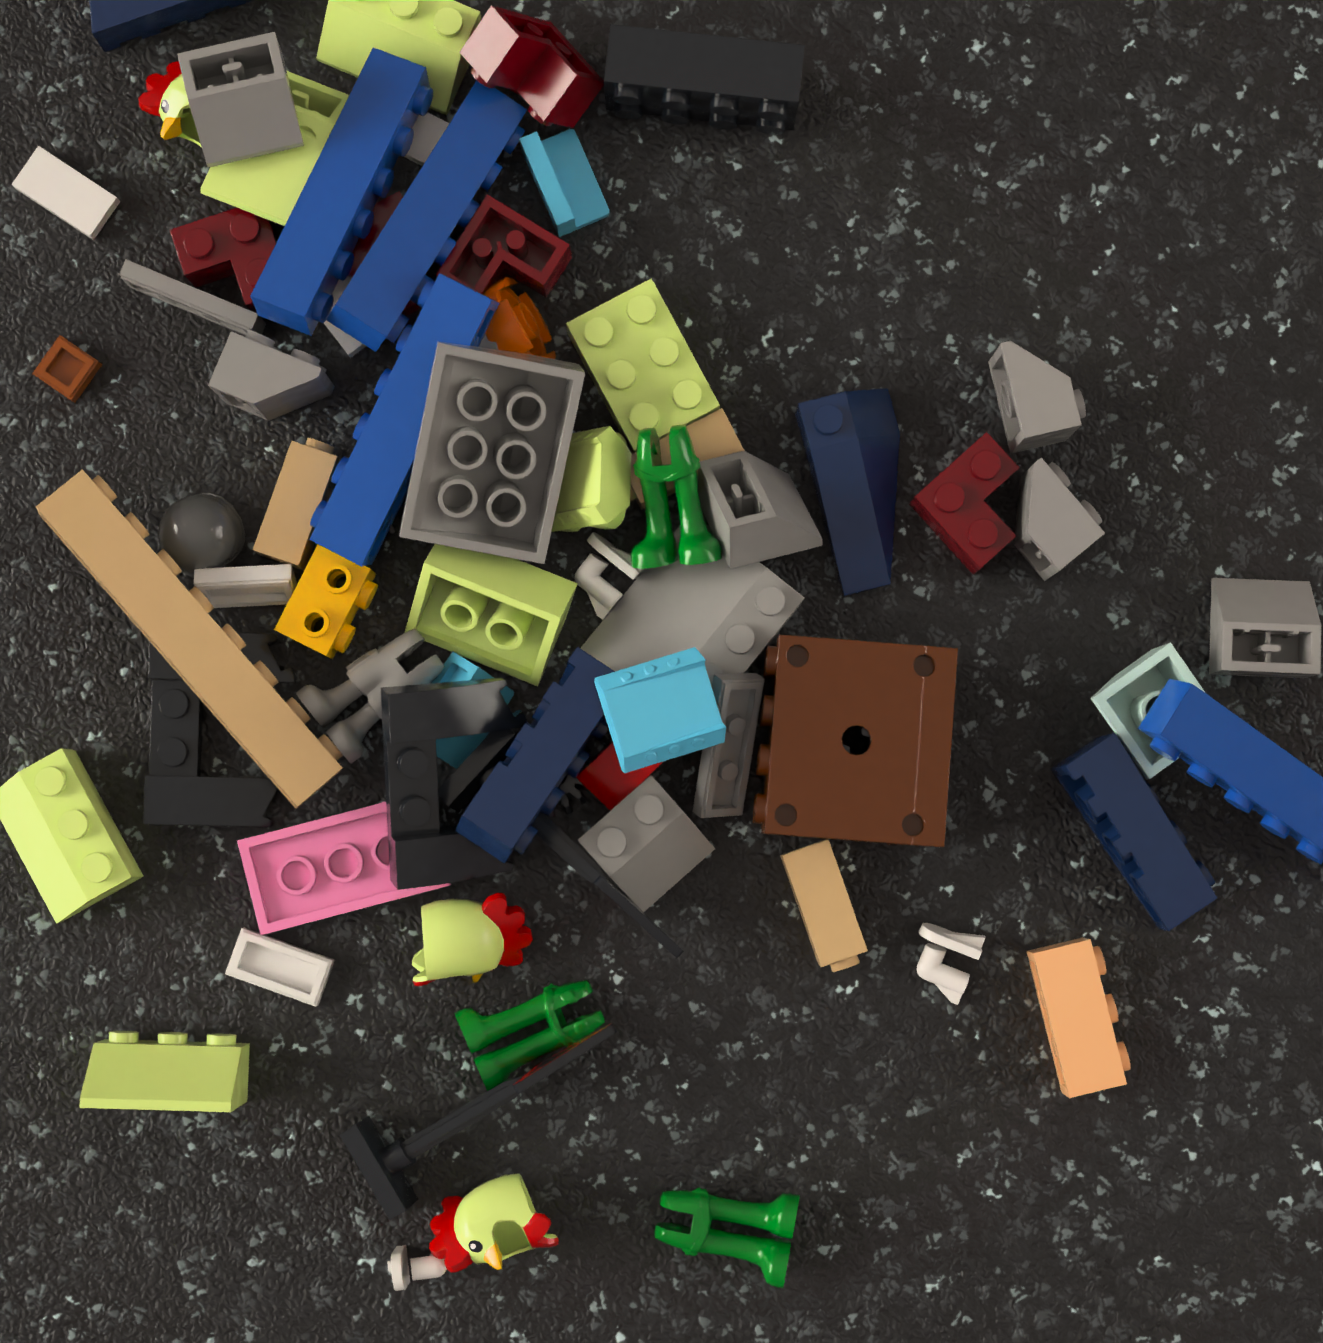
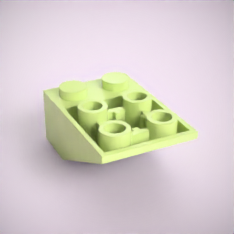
M287 71L304 146L210 167L201 186V194L283 226L286 225L349 97L346 93Z

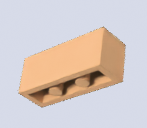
M1078 938L1026 951L1062 1094L1072 1098L1126 1085L1124 1071L1131 1069L1130 1060L1124 1042H1116L1112 1023L1118 1022V1012L1112 994H1104L1100 976L1106 974V965L1100 947H1093L1091 939Z

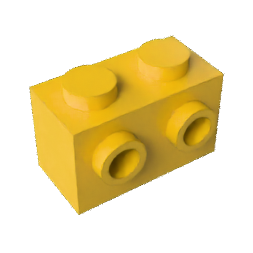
M318 544L274 630L333 660L336 652L344 653L353 639L356 627L352 626L351 623L358 609L366 610L377 591L378 584L373 582L376 573L366 566L361 567ZM346 576L345 584L340 588H336L337 580ZM320 619H324L322 629L314 632L315 623Z

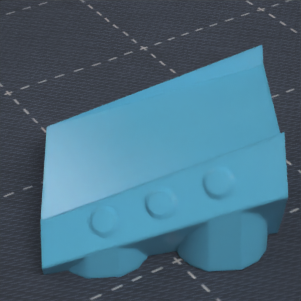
M695 647L595 678L594 683L619 764L624 773L725 742L726 726L722 722L705 667L706 659Z

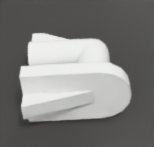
M593 532L587 539L588 543L631 579L638 578L644 570L633 568L631 554L616 548L599 534ZM590 553L577 569L574 579L578 583L577 585L587 592L597 616L604 620L623 594L600 576L609 564L599 556Z
M922 923L919 934L935 944H925L917 964V974L922 979L934 983L951 1003L958 1005L968 984L970 974L942 964L947 951L944 947L979 960L985 936L952 932L934 924Z
M406 1245L396 1246L391 1254V1261H387L388 1271L392 1274L395 1291L406 1290L410 1283ZM432 1253L425 1257L410 1258L412 1280L441 1277L447 1270L444 1262L445 1259L435 1258Z

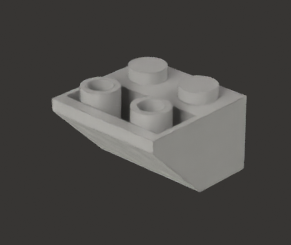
M275 32L177 53L189 106L208 168L304 146L283 54Z
M251 330L247 331L245 337L232 331L230 332L208 384L226 404L268 421L330 396L335 387L326 375L327 369L319 365L320 360L298 349H293L290 355L283 353L280 349L274 347L275 341Z
M746 451L700 461L698 493L702 512L714 537L720 543L722 554L730 569L822 546L823 539L788 473Z
M1041 457L1019 480L1014 546L1040 577L1046 581L1086 550L1105 532L1099 526L1102 523V519L1095 508L1086 500L1079 502L1067 487L1071 483L1063 470L1053 462L1048 465Z
M1211 579L1209 674L1308 678L1320 674L1321 622L1310 581Z

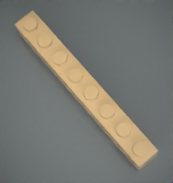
M82 469L36 506L40 517L294 808L297 809L343 769L337 762L343 756L342 753L325 734L318 739L305 725L311 718L293 697L286 702L273 688L278 683V680L263 662L259 660L253 665L241 652L246 644L239 634L228 623L220 628L208 613L214 607L196 586L188 591L176 576L182 570L164 549L156 554L145 542L144 539L150 534L137 517L131 512L124 517L111 503L117 496L110 486L99 475L91 480Z

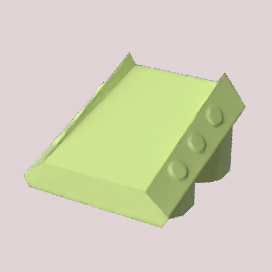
M611 426L572 433L551 532H576L582 527H595L605 530L616 529L624 520L626 509L630 506L632 453L627 447L624 436L615 432Z

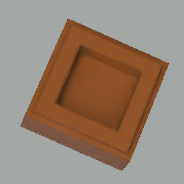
M59 335L32 374L76 403L103 364Z

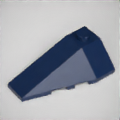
M888 388L844 391L798 403L795 415L843 597L890 585L900 431Z

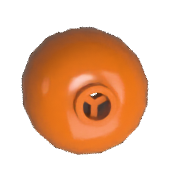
M504 277L492 284L483 295L500 304L485 333L488 341L496 342L499 350L555 359V351L548 354L546 352L544 344L551 341L552 338L540 312L529 295L525 292L517 296L510 288L517 284V282L510 277Z

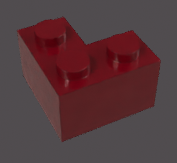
M492 5L460 51V54L473 67L471 74L477 81L491 89L500 86L521 95L530 105L528 108L530 115L546 126L557 124L574 128L604 86V80L551 22Z
M487 194L439 269L436 278L441 273L483 294L492 284L503 279L508 274L547 298L572 259L570 244Z
M236 207L170 229L183 273L195 288L236 275L245 305L250 311L257 313L250 295L279 239L273 221Z
M987 432L923 488L909 504L973 575L1016 537L985 500L1019 469V466Z

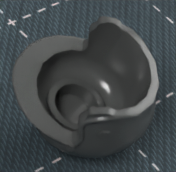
M212 493L188 495L164 510L165 513L158 526L161 550L164 549L182 570V573L194 578V569L221 568L233 561L242 551L245 543V530L242 519L233 505L222 496Z

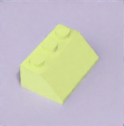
M329 0L316 59L321 63L357 78L373 47L424 66L427 70L430 88L433 89V99L430 108L447 115L469 66V63L460 54V51L482 20L481 12L454 0Z
M434 544L423 563L405 632L416 629L425 639L424 641L451 652L454 651L460 656L538 687L566 620L578 583L518 559Z
M61 748L19 771L0 787V820L56 924L63 922L144 877L76 750Z
M109 1031V1039L93 1044L80 1095L79 1108L232 1112L247 1103L250 1043H236L235 1034H207L206 1042H187L188 1033L161 1032L158 1033V1041L139 1040V1032Z

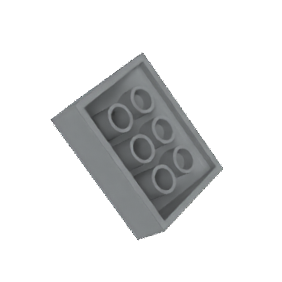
M438 341L399 537L545 564L585 377V371L576 363L532 354Z
M706 525L708 531L713 535L711 528ZM680 526L674 532L677 548L679 547L681 536ZM723 554L722 559L697 565H683L679 563L678 559L676 562L666 566L644 569L580 649L612 670L618 671L695 647L706 659L705 667L712 687L714 674L746 673L801 605L805 597L760 562L730 569Z

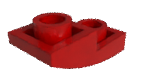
M612 741L576 778L611 811L663 762L624 773L621 770Z

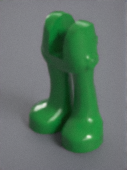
M675 425L670 428L671 464L662 465L660 442L656 429L644 428L639 431L637 460L633 464L635 475L640 478L645 502L647 527L645 539L631 551L633 568L648 569L672 564L678 559L679 563L683 565L705 564L722 559L720 543L708 531L703 517L697 481V470L701 466L699 458L695 455L686 425ZM674 481L680 519L681 536L678 548L672 528L666 482Z
M587 980L561 986L550 984L543 988L542 994L516 1007L488 1016L481 1015L473 1008H465L454 1013L471 1054L541 1020L546 1019L548 1023V1028L506 1047L483 1053L473 1058L487 1091L508 1080L509 1075L521 1066L547 1053L577 1043L605 1023L601 1010L581 1015L569 1023L566 1022L561 1007L567 1004H574L579 999L593 993L591 985Z
M699 1187L693 1191L665 1190L660 1197V1206L673 1211L692 1214V1225L689 1227L665 1222L656 1223L654 1238L681 1249L685 1255L696 1256L698 1253H708L749 1261L761 1268L767 1284L783 1288L791 1241L721 1231L711 1228L712 1220L747 1225L767 1230L780 1237L792 1239L800 1195L785 1193L781 1194L773 1202L757 1203L711 1195L707 1189Z

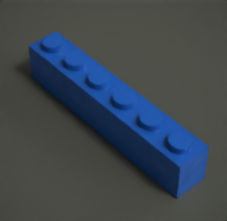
M374 47L372 48L250 295L258 316L312 336L318 322L324 323L334 302L332 293L338 281H344L351 271L354 261V254L352 252L358 239H365L371 230L374 220L373 208L378 198H385L392 186L394 171L392 169L398 157L406 156L411 147L414 136L412 128L418 116H425L430 108L433 99V89L429 85L426 67Z
M476 80L326 318L328 322L375 352L385 339L393 343L396 341L409 320L407 316L402 314L409 300L417 304L424 286L431 279L425 275L433 261L442 266L455 246L456 241L449 237L454 227L458 224L465 229L480 205L472 198L479 187L488 191L503 168L495 162L502 150L511 154L519 139L523 136L525 130L518 126L526 113V108L496 88H488Z
M441 273L438 274L436 281L430 279L426 283L417 302V306L422 308L414 326L408 324L404 328L397 341L396 350L400 352V355L393 369H385L376 384L374 394L379 396L371 414L365 412L355 427L353 439L357 440V443L350 457L344 456L334 470L331 482L336 484L328 502L322 500L317 506L310 521V526L315 529L309 540L361 567L373 564L408 492L437 342L479 347L491 319L500 304L499 302Z
M1169 678L1138 727L1139 730L1153 739L1149 746L1169 760L1176 761L1179 757L1190 765L1186 772L1191 777L1209 787H1213L1216 783L1227 791L1223 798L1228 803L1246 813H1250L1253 809L1263 816L1260 825L1283 839L1290 835L1299 842L1296 847L1298 852L1312 861L1322 864L1323 777L1195 685Z

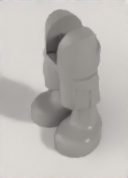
M416 629L403 633L378 650L375 648L365 652L364 655L346 667V674L350 679L339 686L328 690H321L314 685H305L296 692L298 698L323 728L360 696L365 695L368 697V703L345 720L337 722L326 731L329 738L350 764L362 756L364 750L362 741L365 735L380 718L382 719L381 688L430 684L445 667L438 655L435 654L418 664L408 674L405 672L399 662L411 655L425 640Z

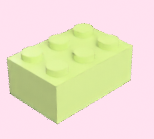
M652 278L566 323L570 340L621 435L624 436L632 454L637 452V440L640 430L655 428L660 440L669 435L672 426H687L720 409L719 402Z

